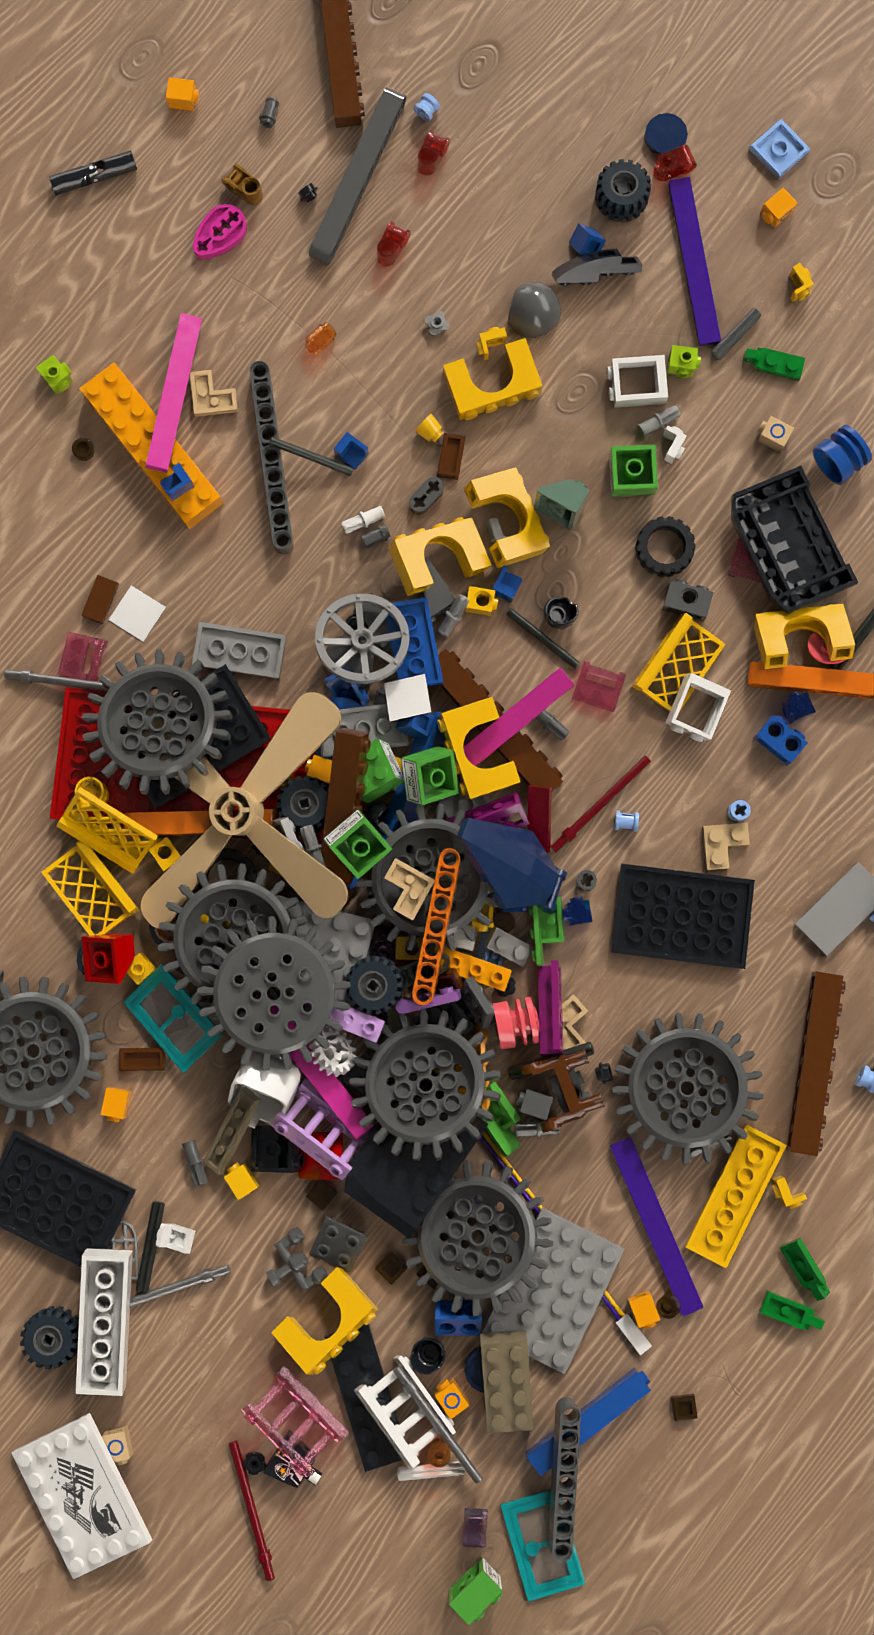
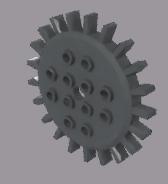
M156 649L155 664L146 666L142 655L139 652L135 653V662L138 668L127 672L126 667L118 661L115 665L118 673L122 676L120 679L113 683L103 675L99 678L102 685L109 689L105 697L91 693L88 695V699L93 704L100 706L99 713H85L82 715V718L86 723H98V731L83 734V739L86 743L101 741L102 747L93 751L89 756L93 762H97L109 755L112 761L104 767L102 773L109 778L118 768L124 770L125 772L120 779L119 785L125 790L130 785L134 776L141 778L139 790L143 795L148 794L151 780H160L162 792L165 795L169 794L170 785L168 779L179 776L180 783L185 788L190 787V780L185 774L186 771L195 767L203 776L209 774L206 766L200 762L205 754L218 760L222 758L220 751L211 746L213 739L230 740L229 732L223 729H216L217 721L231 720L232 714L230 710L216 711L214 706L229 699L226 691L223 690L210 695L207 690L219 681L215 673L200 681L196 677L204 667L202 662L197 659L190 670L186 671L182 669L185 656L179 651L174 658L173 665L164 664L165 657L161 649ZM154 689H158L156 695L151 694ZM175 692H180V696L177 698H174L173 694ZM127 708H132L130 713H125ZM154 710L152 716H147L148 711ZM171 713H176V716L173 719H170L169 715ZM192 716H198L196 721H191ZM156 719L164 720V725L160 729L153 728V722ZM123 729H128V732L125 735H122L121 731ZM144 732H150L148 737H143ZM167 734L172 735L170 740H165ZM189 737H194V740L191 743H187V739ZM140 753H146L143 759H139ZM167 755L168 759L162 762L161 757Z
M439 803L435 819H425L424 807L417 804L416 813L418 821L408 823L405 814L398 810L396 811V818L400 822L401 827L395 832H392L387 824L382 822L378 824L380 831L387 836L386 842L391 846L392 850L371 868L372 879H361L356 882V887H372L374 897L365 899L361 903V907L369 908L374 904H378L382 913L373 919L371 923L373 927L379 926L385 919H389L394 924V928L388 933L387 940L393 941L402 929L410 933L409 940L407 941V950L412 951L416 945L417 936L424 937L427 922L426 912L430 907L434 884L412 921L393 910L398 897L404 889L389 882L384 877L395 858L412 868L420 867L421 873L425 875L430 871L436 873L437 868L434 866V862L439 860L443 850L452 848L458 853H463L465 858L460 864L453 900L457 908L455 911H451L446 935L447 945L451 950L456 949L453 933L460 929L464 931L469 940L473 941L476 939L475 934L468 924L474 918H477L483 925L489 926L491 921L480 910L484 903H488L493 907L499 906L494 898L488 896L489 883L482 881L466 855L468 852L462 840L457 838L460 824L465 818V811L459 810L456 813L454 822L451 823L443 820L445 813L444 804ZM430 838L436 840L434 847H430L427 844ZM408 845H413L415 848L412 854L406 852ZM448 853L444 857L445 864H455L456 855ZM465 874L471 876L469 883H464L462 880ZM445 875L441 877L440 885L443 881H447L451 886L452 879L450 876ZM439 898L435 903L436 909L439 911L445 910L448 905L445 898ZM435 920L431 924V930L434 933H440L443 929V924L441 921ZM435 943L427 945L429 953H434L436 949Z
M222 864L217 865L219 882L210 884L202 871L196 873L197 880L202 885V889L197 893H193L188 886L181 884L178 888L188 898L187 903L184 907L179 906L175 902H167L166 904L170 911L176 912L179 915L176 924L161 922L158 927L164 931L174 932V942H164L158 945V950L160 951L175 950L177 958L176 961L169 962L163 967L164 972L173 971L177 967H181L185 974V977L179 980L174 988L178 991L185 988L189 982H192L198 988L203 986L214 987L216 977L206 975L201 971L202 966H212L213 964L218 965V967L221 966L223 960L215 956L211 950L213 946L217 947L219 942L224 943V951L227 954L235 948V945H231L228 941L227 933L230 930L237 932L241 936L242 942L250 938V935L245 933L247 921L252 920L256 924L257 932L260 935L268 933L269 917H275L277 933L286 934L291 920L287 910L296 906L300 900L298 897H294L282 904L277 898V894L284 889L286 884L284 881L281 880L276 883L274 888L269 891L262 886L263 881L267 877V871L264 869L258 873L254 883L245 881L246 864L239 865L236 880H228L226 869ZM231 898L237 900V905L235 907H231L229 905V900ZM253 904L259 906V911L257 913H253L251 911V906ZM203 914H206L209 917V921L207 923H203L201 921V916ZM307 917L296 919L298 926H303L308 922ZM225 920L231 922V927L229 929H225L223 927V922ZM198 936L203 939L201 945L195 943V938ZM285 955L283 961L288 964L292 961V957ZM253 957L251 959V965L257 966L259 964V959L257 957ZM274 972L268 975V979L272 982L277 978ZM241 975V977L239 979H235L236 983L241 984L243 983L244 978ZM274 986L269 988L268 992L271 998L277 1000L280 997L279 991ZM255 990V991L253 992V997H254L255 999H259V998H258V993H260L259 990ZM196 992L192 996L191 1003L197 1004L201 1001L203 995Z
M269 917L267 922L268 933L259 935L256 924L250 920L247 921V929L250 933L249 939L242 942L232 930L227 933L229 940L235 945V948L229 954L220 947L213 946L211 949L214 955L220 957L223 962L218 970L211 966H202L201 971L206 975L215 976L216 979L212 988L206 986L197 988L198 994L203 996L214 995V1006L205 1007L199 1013L200 1016H209L217 1013L220 1023L212 1027L207 1033L211 1037L218 1035L223 1030L227 1031L231 1038L223 1046L222 1051L225 1054L230 1052L236 1043L246 1047L244 1054L241 1056V1064L246 1065L251 1060L252 1053L255 1051L263 1053L262 1070H269L272 1054H281L285 1070L291 1069V1051L299 1049L303 1059L308 1063L312 1061V1054L306 1044L314 1039L320 1047L324 1049L330 1047L328 1040L321 1035V1031L325 1026L331 1027L334 1031H342L343 1026L339 1022L332 1020L330 1016L334 1008L342 1011L350 1010L348 1003L335 1001V990H346L351 987V982H334L332 972L342 969L346 964L344 960H339L328 965L323 958L334 947L331 941L325 943L320 950H316L311 945L312 940L317 935L318 930L312 927L302 940L295 937V931L298 927L296 919L290 920L287 933L283 934L276 931L277 921L275 917ZM285 955L292 957V961L289 964L283 961ZM253 957H257L259 959V964L257 966L251 965V959ZM303 970H308L310 973L307 979L301 977ZM271 972H274L277 976L273 982L268 979V975ZM238 975H242L244 978V981L241 984H238L235 981V978ZM273 986L279 988L281 993L277 1000H271L267 995L269 988ZM287 988H293V996L289 997L286 995ZM255 990H259L261 992V997L259 999H255L253 997V992ZM305 1003L312 1005L310 1012L304 1011L303 1006ZM273 1005L279 1008V1012L276 1015L270 1011ZM240 1008H244L246 1010V1015L244 1017H240L238 1015V1010ZM290 1021H295L297 1024L294 1030L288 1027ZM261 1023L264 1029L262 1032L255 1030L256 1024Z
M19 977L20 993L16 995L11 994L6 983H0V993L3 996V1000L0 1001V1043L3 1046V1049L0 1051V1067L2 1065L7 1067L5 1074L0 1071V1103L8 1106V1111L5 1115V1123L7 1124L13 1123L17 1110L26 1111V1127H33L36 1121L35 1111L42 1109L45 1112L48 1124L55 1123L56 1115L53 1111V1106L59 1103L62 1104L66 1113L72 1115L76 1111L69 1097L74 1092L84 1100H89L92 1097L90 1092L81 1086L85 1077L92 1081H101L103 1078L98 1072L89 1070L91 1060L102 1061L108 1058V1054L103 1052H92V1041L106 1038V1032L90 1034L87 1027L88 1023L95 1021L100 1015L98 1012H92L82 1018L77 1010L85 1003L87 997L80 995L70 1005L64 1000L69 990V984L62 983L59 986L55 996L47 994L49 986L48 977H41L38 992H30L27 977ZM37 1011L42 1012L43 1016L40 1020L35 1017ZM15 1016L20 1017L18 1025L13 1022ZM64 1028H67L69 1030V1034L67 1037H64L62 1035V1030ZM42 1033L47 1035V1039L44 1042L40 1040ZM20 1038L25 1040V1044L22 1047L18 1045ZM32 1044L39 1047V1054L35 1058L30 1057L28 1054V1048ZM68 1050L73 1052L71 1059L66 1056ZM46 1055L51 1057L49 1064L44 1061ZM24 1060H27L29 1062V1067L27 1069L23 1068L22 1062ZM51 1077L55 1078L56 1080L54 1086H51L49 1084V1079ZM29 1082L34 1085L32 1091H29L26 1087Z
M421 1009L419 1012L420 1024L409 1026L408 1018L405 1014L400 1013L399 1022L402 1030L393 1034L390 1028L384 1024L381 1032L387 1039L380 1046L368 1039L364 1040L367 1048L375 1052L371 1061L360 1057L354 1058L353 1062L359 1068L367 1069L366 1078H351L349 1084L355 1088L365 1087L366 1096L352 1100L351 1104L353 1108H362L369 1105L372 1113L363 1117L359 1123L362 1128L369 1127L376 1121L380 1123L382 1128L373 1138L377 1145L383 1142L389 1133L396 1137L391 1150L393 1155L398 1156L403 1144L407 1142L414 1144L412 1150L414 1161H420L422 1145H432L435 1158L442 1160L443 1152L440 1143L451 1140L453 1148L458 1153H461L463 1151L462 1143L457 1138L460 1133L467 1130L471 1137L477 1140L481 1137L478 1129L471 1124L476 1116L481 1117L485 1121H493V1115L489 1111L482 1109L481 1106L484 1099L500 1101V1093L485 1090L486 1081L501 1079V1073L497 1070L484 1072L482 1064L493 1060L496 1055L494 1050L477 1055L474 1048L482 1043L485 1037L482 1032L475 1034L469 1041L462 1037V1034L468 1027V1021L464 1018L453 1031L446 1028L449 1020L447 1011L442 1010L438 1024L432 1025L428 1024L426 1010ZM430 1048H435L436 1052L435 1054L430 1055L428 1054V1050ZM412 1052L414 1056L412 1059H406V1054ZM461 1065L462 1070L460 1072H455V1066ZM434 1070H439L440 1074L439 1076L434 1077L432 1076V1072ZM412 1074L418 1076L416 1081H410ZM389 1079H395L393 1086L387 1085ZM430 1080L433 1084L432 1088L426 1092L420 1089L421 1082ZM461 1087L467 1089L465 1094H459L458 1090ZM438 1092L444 1093V1097L442 1099L436 1098V1094ZM416 1096H420L422 1098L421 1102L418 1104L413 1102ZM393 1101L399 1102L397 1108L391 1107ZM442 1114L448 1115V1119L446 1121L440 1120V1116ZM419 1119H425L426 1122L423 1126L417 1124Z
M676 1013L674 1017L676 1029L667 1032L663 1022L657 1018L654 1020V1026L659 1036L651 1040L644 1031L639 1029L636 1035L644 1043L643 1049L640 1052H636L629 1046H624L622 1049L627 1056L635 1060L632 1068L618 1065L614 1069L620 1075L629 1076L628 1086L612 1088V1093L629 1094L630 1104L616 1110L617 1115L634 1112L637 1118V1122L630 1125L626 1132L630 1135L636 1133L640 1127H643L649 1133L648 1138L643 1141L642 1148L644 1150L650 1148L655 1139L664 1142L665 1146L661 1152V1159L667 1160L670 1157L671 1148L675 1146L683 1149V1164H689L691 1160L690 1149L700 1147L705 1162L711 1161L712 1154L708 1145L716 1141L719 1143L722 1151L726 1154L732 1151L730 1144L725 1140L724 1136L733 1131L738 1138L745 1140L748 1135L745 1130L737 1125L741 1116L746 1117L750 1121H757L759 1118L755 1112L745 1109L747 1099L757 1101L764 1098V1094L758 1091H748L747 1085L748 1080H757L762 1077V1072L753 1071L745 1073L742 1065L743 1062L754 1057V1051H746L743 1055L737 1056L732 1048L739 1043L742 1036L737 1033L727 1043L720 1039L718 1036L724 1025V1022L721 1020L714 1025L712 1033L702 1030L703 1014H697L694 1019V1029L683 1027V1017L681 1013ZM677 1049L682 1052L680 1058H676L673 1054ZM706 1057H711L713 1059L712 1065H707L705 1063ZM658 1061L663 1064L661 1070H657L654 1066ZM687 1069H692L694 1071L693 1077H688L686 1075ZM719 1076L725 1077V1084L718 1083L717 1079ZM668 1081L675 1082L674 1089H669L667 1087ZM690 1082L694 1087L693 1093L690 1095L683 1094L681 1091L682 1083ZM700 1088L706 1089V1096L702 1097L699 1095L698 1091ZM649 1093L656 1094L655 1101H650L648 1099ZM681 1100L687 1101V1108L683 1109L680 1107L679 1103ZM713 1107L719 1109V1114L717 1116H713L711 1114V1109ZM662 1112L668 1113V1120L663 1121L660 1118V1114ZM694 1119L700 1121L699 1128H694L692 1126V1121Z
M464 1160L462 1165L464 1177L456 1179L455 1176L452 1177L419 1225L418 1237L402 1239V1244L412 1246L417 1244L420 1253L419 1256L410 1258L406 1264L407 1267H415L423 1263L428 1271L416 1282L419 1287L427 1285L432 1279L439 1284V1288L432 1297L434 1302H439L443 1299L446 1291L455 1294L451 1306L452 1312H459L462 1307L463 1298L472 1299L473 1316H479L482 1312L481 1300L490 1298L492 1308L496 1314L503 1311L499 1298L500 1294L508 1292L511 1300L515 1304H519L522 1302V1298L515 1288L516 1284L522 1280L529 1288L536 1289L538 1286L536 1280L530 1277L527 1272L531 1265L539 1269H548L549 1264L543 1259L536 1258L535 1253L537 1246L543 1248L552 1247L554 1241L537 1238V1227L548 1226L552 1223V1220L547 1217L535 1220L531 1210L540 1206L544 1199L543 1197H535L528 1203L522 1197V1193L528 1189L531 1183L528 1179L520 1181L515 1189L507 1184L512 1176L513 1168L506 1166L498 1180L491 1178L492 1161L485 1160L482 1175L474 1176L471 1161ZM478 1195L483 1199L481 1204L475 1202V1198ZM499 1202L503 1203L504 1209L502 1211H499L497 1209V1204ZM450 1210H452L455 1214L453 1219L448 1218V1212ZM471 1217H473L476 1220V1224L474 1226L469 1225V1219ZM493 1224L497 1226L495 1234L490 1231V1227ZM476 1230H481L484 1233V1241L480 1244L473 1240V1233ZM513 1232L519 1234L517 1241H514L511 1237ZM442 1233H446L448 1235V1239L446 1241H442ZM464 1240H467L469 1242V1247L467 1249L463 1248L462 1242ZM485 1247H488L491 1251L489 1256L483 1253ZM507 1254L512 1256L511 1263L505 1261ZM457 1262L462 1264L461 1271L455 1268ZM479 1269L484 1272L483 1278L477 1277Z

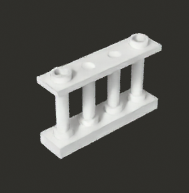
M402 1355L395 1356L393 1358L394 1361L402 1367L410 1379L413 1378L418 1385L417 1389L450 1434L456 1433L452 1427L454 1425L453 1420L439 1409L412 1371L413 1367L410 1360L406 1356L404 1358ZM390 1371L372 1387L360 1385L354 1392L407 1467L414 1468L420 1463L417 1458L418 1452L436 1438L439 1433L433 1427L414 1444L410 1443L408 1445L403 1438L405 1432L421 1420L425 1414L419 1408L400 1425L396 1424L394 1426L389 1419L391 1413L406 1402L411 1395H407L403 1391L386 1406H380L376 1400L377 1394L397 1379L394 1372Z

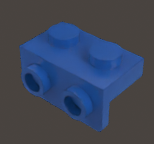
M335 675L324 679L333 698H348L362 706H368L367 702L370 699L365 689L360 691L358 687L362 684L347 682Z

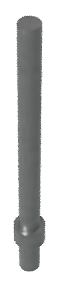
M6 669L4 672L5 678L20 680L22 683L31 684L32 682L104 692L109 690L101 682L33 673L32 670L23 669L22 671Z
M227 1264L213 1270L208 1268L202 1270L201 1274L130 1297V1307L203 1282L205 1284L213 1282L215 1278L230 1274V1266Z
M400 1365L395 1367L392 1371L402 1383L405 1393L411 1395L475 1484L480 1482L483 1477L419 1392L416 1382L413 1378L410 1379Z

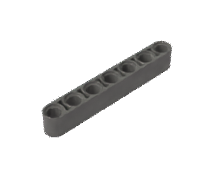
M569 1397L558 1400L555 1407L548 1525V1547L553 1558L560 1563L570 1560L573 1554L581 1423L580 1411L574 1400ZM567 1409H573L570 1414L564 1415ZM571 1432L568 1437H562L564 1433ZM564 1455H570L567 1459L561 1460ZM568 1477L565 1482H560L562 1478ZM567 1500L566 1503L559 1505L560 1501ZM565 1522L562 1527H557L560 1523ZM564 1545L563 1548L556 1549L558 1546Z

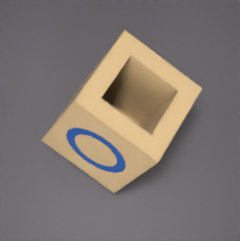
M770 416L768 422L763 421L757 433L761 435L757 441L781 453L794 427Z
M128 1426L105 1431L102 1438L115 1465L127 1463L128 1459L133 1455Z

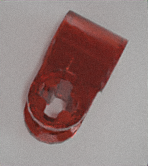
M433 130L428 132L418 153L417 166L421 174L427 176L436 171L442 157H444L448 150L450 138L440 137L434 134ZM424 160H430V161H432V162H430V163H425V162H423V161H424Z
M681 145L676 149L660 154L657 157L653 170L654 177L659 181H667L694 170L697 163L689 146Z
M393 221L388 224L384 235L377 245V260L382 266H391L395 263L400 252L406 246L411 231H405L396 226ZM388 250L391 254L385 255L382 252Z

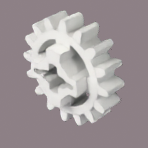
M328 1027L326 1030L323 1029L321 1031V1035L328 1040L330 1047L324 1049L313 1039L309 1048L313 1049L311 1052L312 1057H315L313 1063H319V1070L326 1069L328 1076L334 1073L335 1077H338L340 1074L344 1075L355 1065L353 1061L357 1056L352 1053L356 1051V1048L350 1046L353 1042L352 1040L345 1039L346 1033L340 1035L339 1031H332L331 1027Z

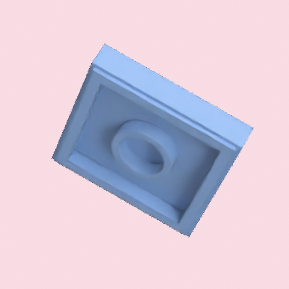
M780 119L749 147V150L779 179L807 155L810 148Z

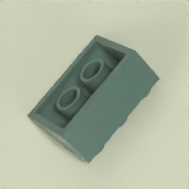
M571 479L539 487L534 510L572 530L585 507L589 489L581 481L575 480L574 482Z

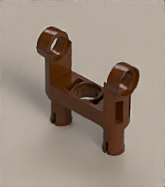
M585 1049L568 1056L560 1054L520 1067L522 1076L531 1073L535 1075L554 1068L569 1111L550 1117L548 1121L540 1124L543 1133L583 1118L587 1112L605 1107L603 1101L593 1103L602 1099L600 1093L582 1100L578 1098L570 1077V1069L589 1063L588 1057L578 1060V1058L587 1055Z

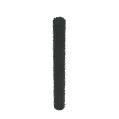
M271 436L269 445L346 475H352L353 467Z
M509 609L506 613L508 617L575 669L580 662L514 609Z

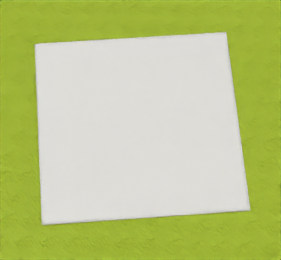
M130 586L109 618V621L144 642L166 607L135 587Z
M425 674L384 683L390 721L431 712Z

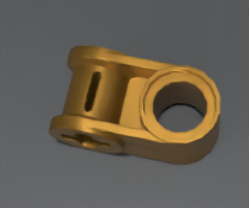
M234 164L230 174L221 180L222 184L229 191L238 195L250 205H256L263 199L258 179L249 174L239 164ZM256 189L255 192L248 193L249 190Z

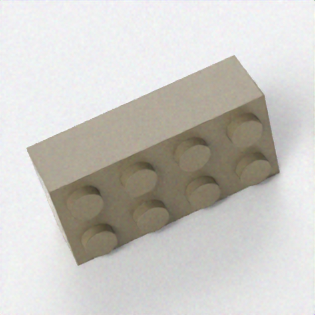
M526 1330L480 1333L487 1433L534 1430Z

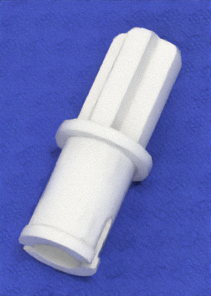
M379 505L364 513L361 511L359 515L343 521L342 528L348 534L362 527L368 528V525L386 517L382 507Z

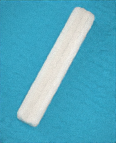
M459 1461L417 1465L414 1468L404 1466L397 1469L399 1481L465 1474V1469Z

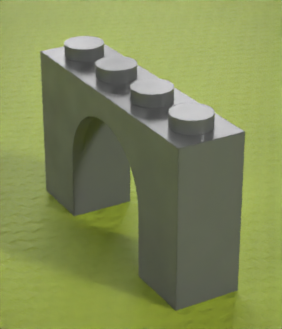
M426 557L425 562L434 583L428 590L423 591L422 594L428 599L432 624L436 622L435 618L442 614L446 616V611L450 610L455 598L430 559ZM362 604L363 619L367 629L383 609L374 605ZM386 619L373 636L388 634ZM390 641L378 643L382 651L386 649L388 651L392 650Z

